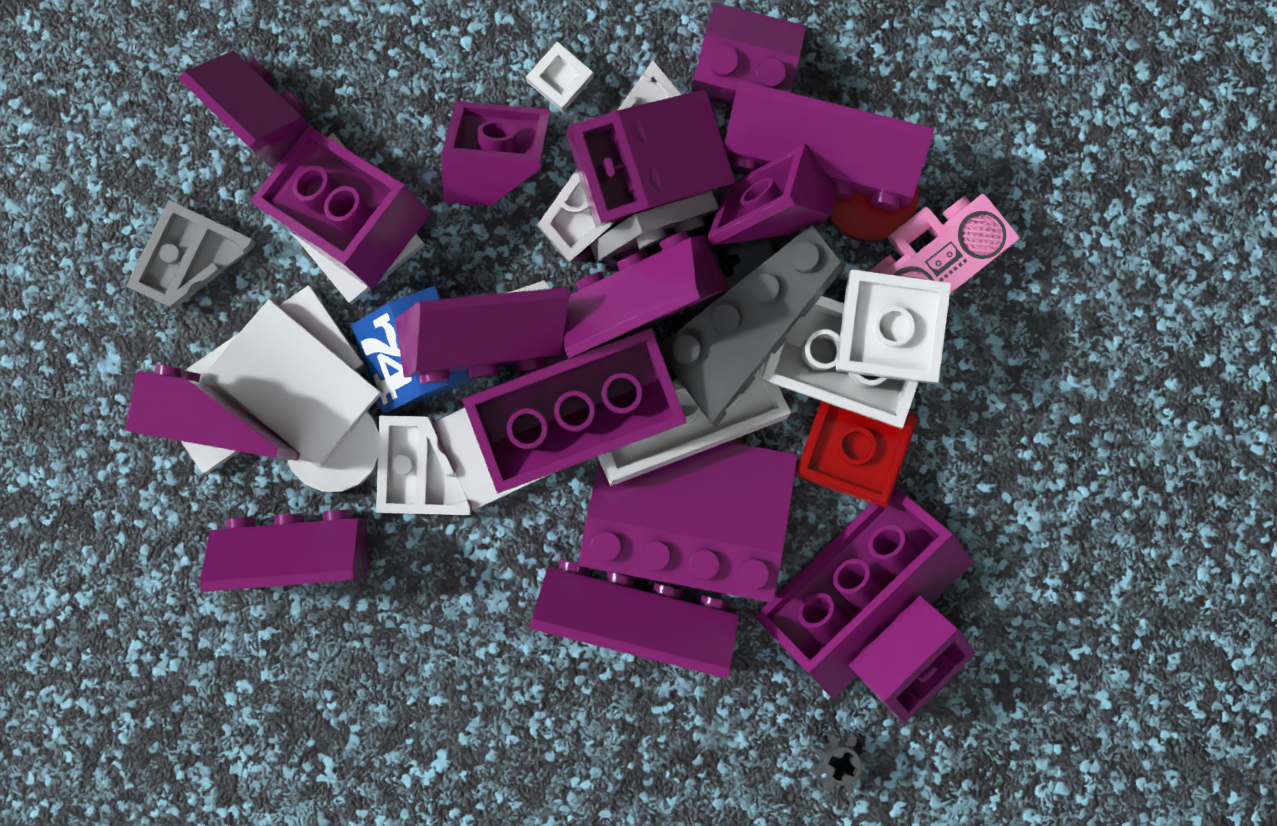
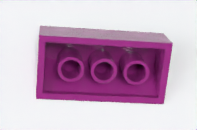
M739 80L724 149L731 164L730 168L738 173L747 175L806 144L837 187L836 198L851 199L852 194L856 193L871 197L870 204L874 207L888 211H898L900 205L909 207L914 197L935 128Z
M652 328L462 399L497 494L687 423Z
M895 486L887 509L870 504L775 595L774 603L768 602L754 617L820 687L834 699L857 676L848 665L859 656L861 650L867 644L873 642L895 620L896 616L902 610L908 608L919 596L931 605L973 562L948 529Z
M560 559L558 567L552 565L547 567L529 629L728 679L739 618L736 612L728 610L729 601L707 595L701 596L700 603L682 599V589L660 583H654L653 591L634 586L635 577L607 571L606 579L587 575V567L578 566L577 562Z

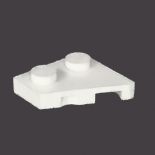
M379 416L376 513L472 515L471 506L436 433L431 418Z

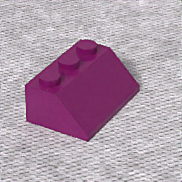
M686 231L677 233L659 242L662 251L646 258L644 251L638 252L617 262L620 270L617 273L605 278L602 271L577 281L575 284L578 291L569 295L564 330V349L568 358L610 344L728 290V284L706 234L689 238Z
M568 287L417 302L395 319L404 378L419 376L420 384H434L451 380V372L468 371L469 379L498 375V367L515 365L517 373L533 372L546 368L545 361L561 355L569 303Z
M352 509L323 511V521L304 523V513L274 515L275 525L256 526L255 517L225 519L226 529L210 530L200 578V592L346 581L370 576L366 518L353 519Z

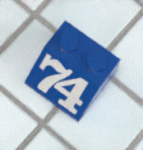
M436 286L391 301L351 325L371 382L382 393L378 401L383 415L474 383V379H469L468 371L451 372V380L434 384H420L419 376L408 378L403 376L395 319L419 301L444 299L443 294Z

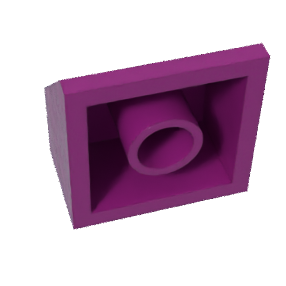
M715 2L693 78L692 92L706 89L709 100L733 105L739 80L791 93L806 25Z
M230 51L185 71L178 78L271 168L287 154L305 129L310 126L302 117L307 111L304 105L287 89L279 95L268 84L273 76L253 56L245 62L234 51Z

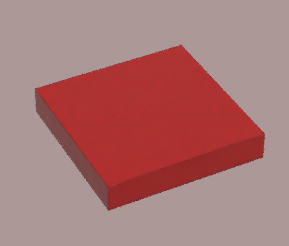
M821 401L794 477L887 509L919 417L908 413L903 429Z

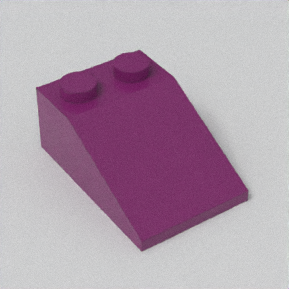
M310 126L305 129L250 200L254 206L372 290L431 214L404 184Z
M156 364L154 373L136 371L125 431L272 458L299 460L300 453L274 431L217 388L199 383L201 374Z

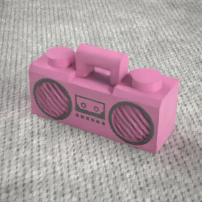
M983 193L972 202L964 195L942 213L947 219L945 224L942 225L929 208L924 207L890 234L888 240L902 258L896 262L889 255L869 272L951 283V294L1019 240L1020 237ZM926 230H929L935 239L916 253L909 244Z

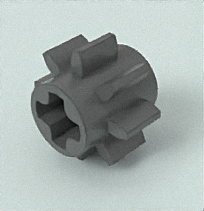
M829 731L827 735L829 742L822 748L818 745H812L811 747L814 753L819 756V763L812 765L809 768L810 772L816 776L824 773L827 775L823 785L827 792L832 791L835 784L843 785L845 790L852 794L853 786L851 783L855 782L858 777L863 780L869 779L867 773L862 769L861 762L868 760L871 754L868 750L864 749L856 752L853 750L857 743V737L854 734L850 733L843 742L838 740ZM845 753L846 758L851 762L850 766L847 769L839 767L835 772V768L829 762L832 756L841 758Z

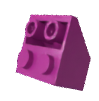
M919 596L908 608L902 610L895 620L873 642L867 644L861 650L859 656L848 666L896 718L905 723L976 652L952 623Z

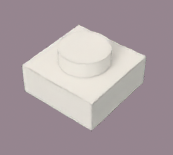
M558 42L553 45L526 76L527 83L561 112L566 110L594 78L593 71Z

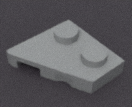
M709 191L639 212L592 242L590 247L596 262L639 246V249H645L658 244L667 238L666 235L673 232L677 234L686 231L687 234H691L705 227L702 219L718 210L719 207L713 192Z
M168 200L126 287L176 309L251 251L256 241Z

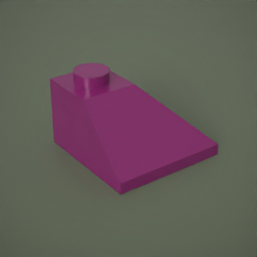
M456 101L442 149L443 202L459 203L464 206H491L537 172L541 167L550 120V109Z
M803 144L735 180L734 184L725 186L718 206L719 209L716 212L707 239L715 246L790 235L811 225L815 228L831 215L837 187L806 144Z

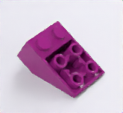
M706 89L607 113L569 125L566 132L596 228L631 217L639 212L735 183Z

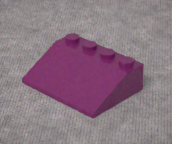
M725 442L613 486H610L599 461L587 512L578 566L774 603L798 455Z

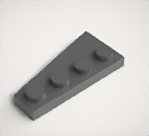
M813 225L809 226L658 346L662 357L710 424L715 427L726 416V409L738 394H743L755 380V373L771 353L775 355L787 340L785 336L800 317H805L845 268Z

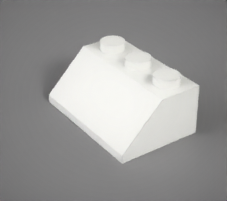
M821 296L805 317H800L785 336L787 340L775 355L771 353L767 358L761 380L903 429L918 382L836 371L844 303Z

